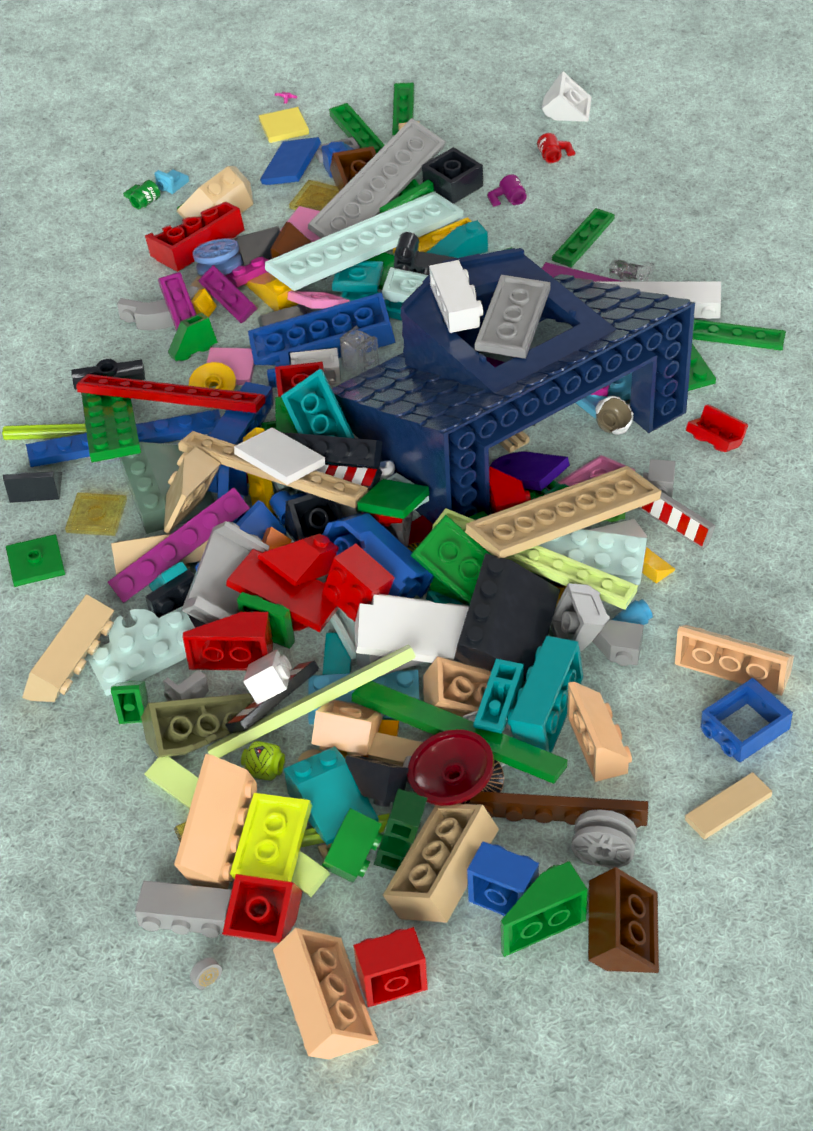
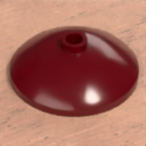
M461 729L443 731L425 740L414 751L408 764V780L413 791L420 796L426 797V802L441 806L459 804L477 795L487 785L494 770V755L487 741L472 731Z

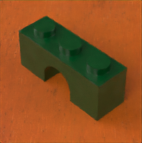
M398 789L374 865L392 871L398 870L416 837L427 801L426 797L420 796L413 791Z

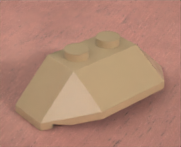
M227 166L200 186L178 208L177 212L183 219L200 217L202 211L223 202H228L240 208L242 214L253 205L250 181L236 166Z

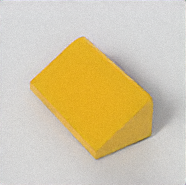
M646 547L642 573L657 584L674 572L675 568Z

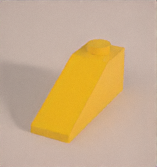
M270 273L259 275L245 284L274 311L298 305V303L287 300L288 292L293 290Z

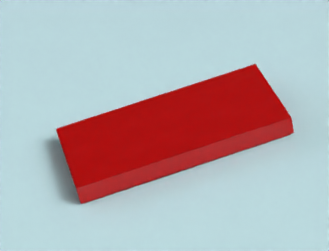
M253 548L229 576L226 586L239 593L244 592L252 596L256 595L268 602L281 604L289 609L291 619L321 632L339 609L336 604L329 601L322 593L325 583L314 579L294 586L259 560L258 555L262 552Z

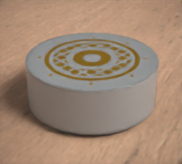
M213 958L202 959L192 968L190 980L198 989L203 990L220 979L222 968Z

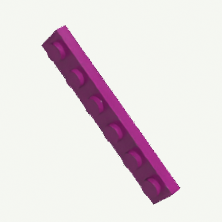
M232 488L107 583L120 600L125 603L148 586L161 573L176 565L208 541L213 527L225 521L233 522L250 509L237 490Z

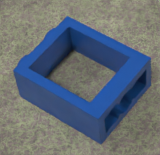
M751 678L702 711L701 729L707 738H713L721 746L727 756L734 757L741 763L788 731L791 727L793 712L758 681ZM748 704L769 724L742 742L721 721Z

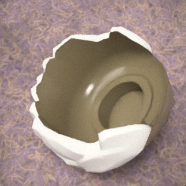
M609 396L598 402L595 411L596 422L599 427L611 434L620 435L626 433L634 417L629 404H626L625 400H621L617 396Z

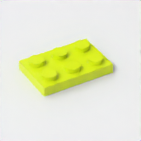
M260 793L253 794L230 872L233 879H235L236 874L288 882L292 881L312 808L310 800Z

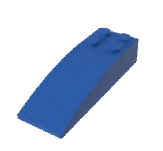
M382 292L248 331L255 365H275V362L280 361L278 354L280 351L288 350L291 365L290 353L337 348L338 358H343L396 343Z

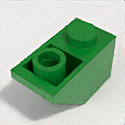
M201 312L180 322L168 350V354L175 361L188 360L192 354L208 351L212 348V345L218 343L209 317Z

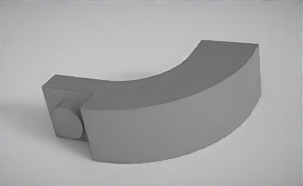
M185 285L192 300L199 289L198 287ZM120 298L117 303L120 319L128 323L136 322L137 329L160 330L174 326L165 299L156 302H140Z

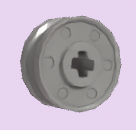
M608 810L587 811L580 814L575 821L571 850L578 859L586 864L620 868L628 865L634 858L637 828L630 819L617 812Z

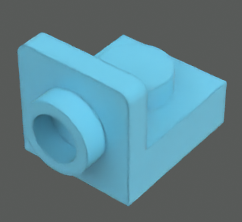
M173 169L167 174L159 170L154 173L156 185L163 192L167 191L174 194L189 182V176Z

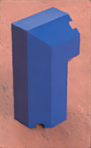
M360 512L330 522L322 534L339 547L337 555L357 544L395 578L388 595L414 598L417 595L422 598L434 579V576L410 556L412 552L369 513Z

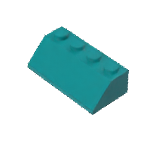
M319 369L281 396L298 433L355 438L322 369Z
M546 636L543 645L537 648L536 661L533 667L530 666L527 671L524 688L521 687L519 689L517 704L509 712L508 725L511 726L513 738L552 753L567 718L568 683L576 682L581 684L584 676L579 642Z

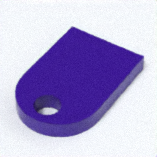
M519 451L497 458L489 467L522 481L523 488L542 491L566 470L570 463L566 456Z

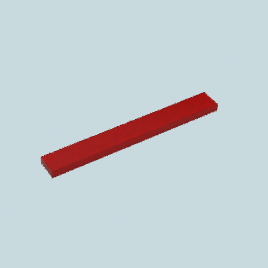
M87 374L76 384L77 392L251 413H257L265 403V395L91 374Z

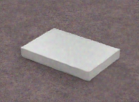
M270 428L234 446L235 455L286 485L325 465V457L274 428Z

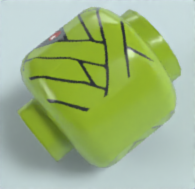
M254 741L248 749L243 750L241 765L245 766V769L249 771L253 778L272 781L283 772L285 754L281 752L278 745Z

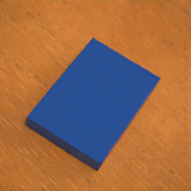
M319 137L283 141L260 178L261 183L264 185L299 182L321 144Z

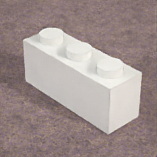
M459 260L430 265V286L449 332L480 327L479 316H483L481 301H476L474 285H469L467 269H462Z

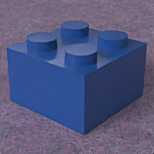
M483 841L467 868L468 901L505 916L539 877V863L528 856H520L507 851L500 845H491Z

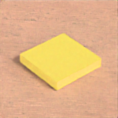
M298 107L258 115L269 143L309 134V129Z

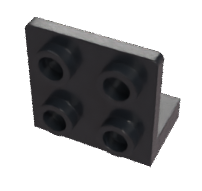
M188 569L146 595L148 611L153 612L160 618L182 607L195 575ZM187 614L195 628L205 625L202 621Z

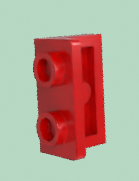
M707 404L704 406L701 417L689 421L685 431L693 434V437L699 441H706L714 445L713 447L720 452H728L742 444L748 424Z

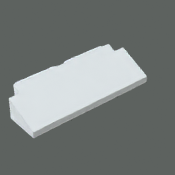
M384 594L374 595L371 605L362 603L359 605L354 625L356 653L384 657L409 645L416 656L413 659L414 661L433 663L437 656L454 661L457 644L469 606L450 603L441 604L428 600Z

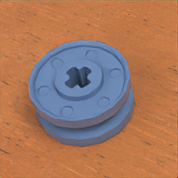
M217 239L195 248L192 253L194 261L197 262L198 274L203 276L213 265L223 275L229 274L232 270L241 266L243 262L241 255L238 254L239 246L237 241L233 239Z

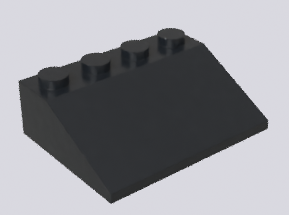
M485 553L457 644L454 661L492 671L496 659L523 664V681H526L527 671L530 666L533 667L536 661L537 648L543 645L546 636H548L560 589L512 560L498 558L497 556Z

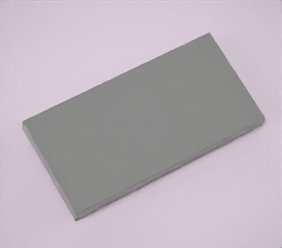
M501 275L477 336L475 350L526 359L550 292L551 282Z

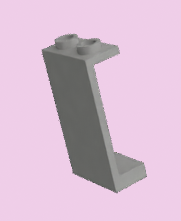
M225 521L213 527L181 611L205 624L236 614L238 610L237 598L241 593L227 587V579L253 548L260 552L268 551L270 546L263 543L258 536L242 531L233 522Z

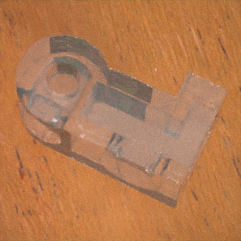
M615 260L609 265V278L624 282H652L654 278V263L645 262L644 265L629 264L624 260Z

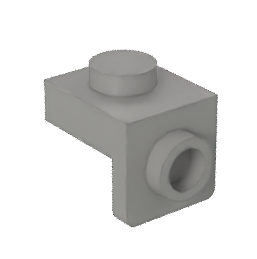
M200 670L196 671L179 685H176L168 677L163 680L164 696L167 701L204 698L207 692H209L206 675Z

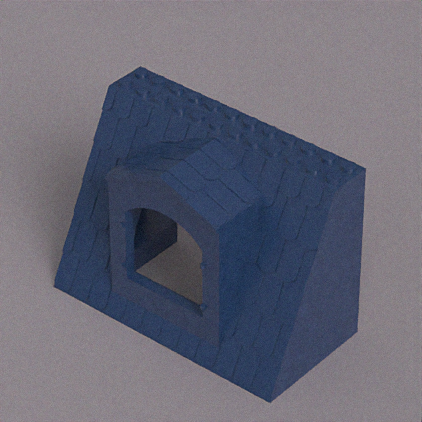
M511 248L481 255L475 254L445 260L442 263L459 260L462 269H467L469 285H474L476 301L480 300L483 308V316H479L480 327L449 332L431 289L429 274L401 306L402 338L404 341L403 353L331 388L352 433L358 439L383 441L380 462L393 461L395 465L394 474L398 473L416 485L429 487V501L415 509L421 516L423 515L432 524L436 522L445 508L466 517L484 511L489 516V448L632 373L630 408L634 416L633 421L647 433H651L687 412L695 302H690V299L669 297L667 294L642 292L640 289L620 287V285L593 282V280L575 278L572 275L559 274L552 277L524 254L522 248ZM507 275L551 282L550 292L539 323L545 319H554L555 322L570 324L573 328L530 349L526 359L515 357L497 367L492 366L483 354H479L482 351L475 350V342L500 276Z

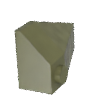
M251 693L148 703L141 716L146 743L158 758L186 755L231 734L225 724L252 703L254 698Z

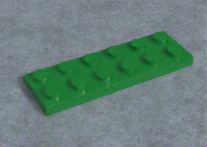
M81 393L91 463L140 454L141 449L131 398Z

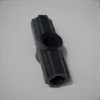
M104 359L99 361L96 366L71 370L75 390H77L76 384L87 374L146 380L142 359L120 363L113 359Z

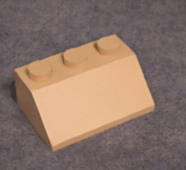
M569 682L567 717L594 781L597 782L628 774V765L632 762L631 752L628 746H623L622 733L619 725H614L612 721L613 716L609 703H604L600 692L576 682Z

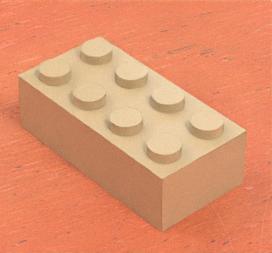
M435 805L383 894V897L399 919L448 922L468 886L467 868L481 843L484 841L491 844L499 830L483 805Z

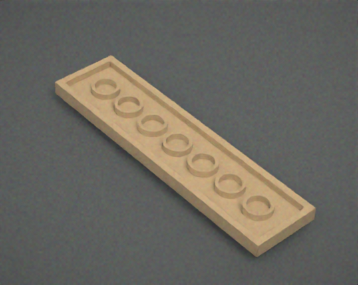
M625 466L466 523L465 533L492 555L498 558H506L660 500L661 490L630 467Z

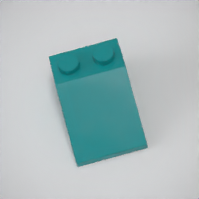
M335 746L284 768L288 795L291 798L310 800L312 808L308 821L326 845L333 842L350 808L379 822V818L367 797L361 795L345 762V758Z

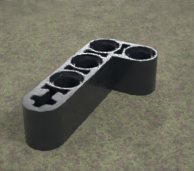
M404 232L400 235L395 250L394 268L429 275L430 265L440 264L445 260L455 259L456 257L418 251L419 238L417 235L411 232Z

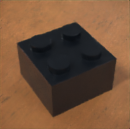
M453 147L422 165L423 182L427 180L433 182L434 192L454 204L483 187V165Z

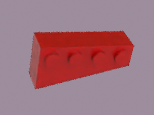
M223 202L202 211L200 217L185 218L182 220L183 224L174 228L170 225L162 228V233L155 236L153 233L145 235L150 256L165 266L179 272L195 262L192 253L195 248L209 241L235 238L238 234L245 231L240 208L228 202Z

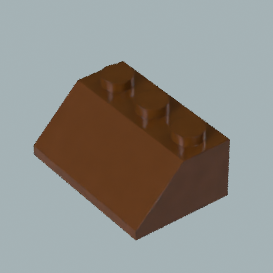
M617 867L589 880L588 961L606 971L659 973L658 892Z

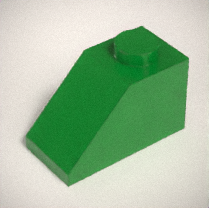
M145 680L117 682L111 686V694L119 724L142 723L141 716L148 705Z

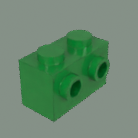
M350 808L321 866L352 883L357 876L363 878L371 862L366 857L370 849L376 851L383 837V834L379 833L382 824Z

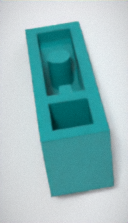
M478 220L468 222L455 228L426 253L456 258L488 252V232Z
M500 659L495 660L473 723V728L497 733L503 732L508 723L509 712L517 704L519 689L523 687V664Z

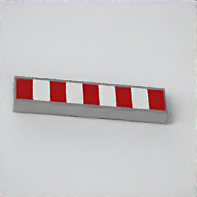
M662 491L660 500L638 507V509L702 550L709 545L716 525Z

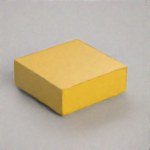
M205 288L199 290L191 300L196 315L202 312L207 317H210L217 307Z

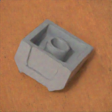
M568 583L555 608L550 625L554 637L578 641L580 652H582L597 637L610 619L599 596L601 593L586 584Z

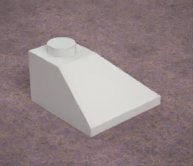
M563 71L544 96L542 110L546 116L551 117L553 120L588 122L592 97Z

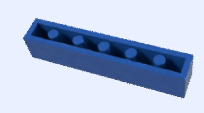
M245 382L238 391L265 395L264 405L257 413L225 410L223 416L217 420L213 431L208 433L207 436L235 445L242 443L244 436L255 427H261V423L264 422L274 404L272 387ZM219 469L208 489L209 492L218 493Z

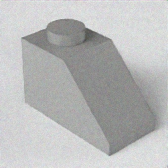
M608 620L605 627L592 642L609 661L616 662L621 666L638 665L644 625Z

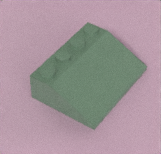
M139 442L140 454L119 457L122 471L146 534L164 529L166 494L171 486L168 484V481L172 474L178 471L180 466L177 465V462L184 453L179 451V445ZM207 491L204 499L178 525L187 523L214 503L215 500L212 493Z

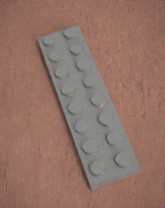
M411 118L309 222L308 229L320 238H323L380 214V208L393 201L422 171V165L432 160L445 147L446 142Z

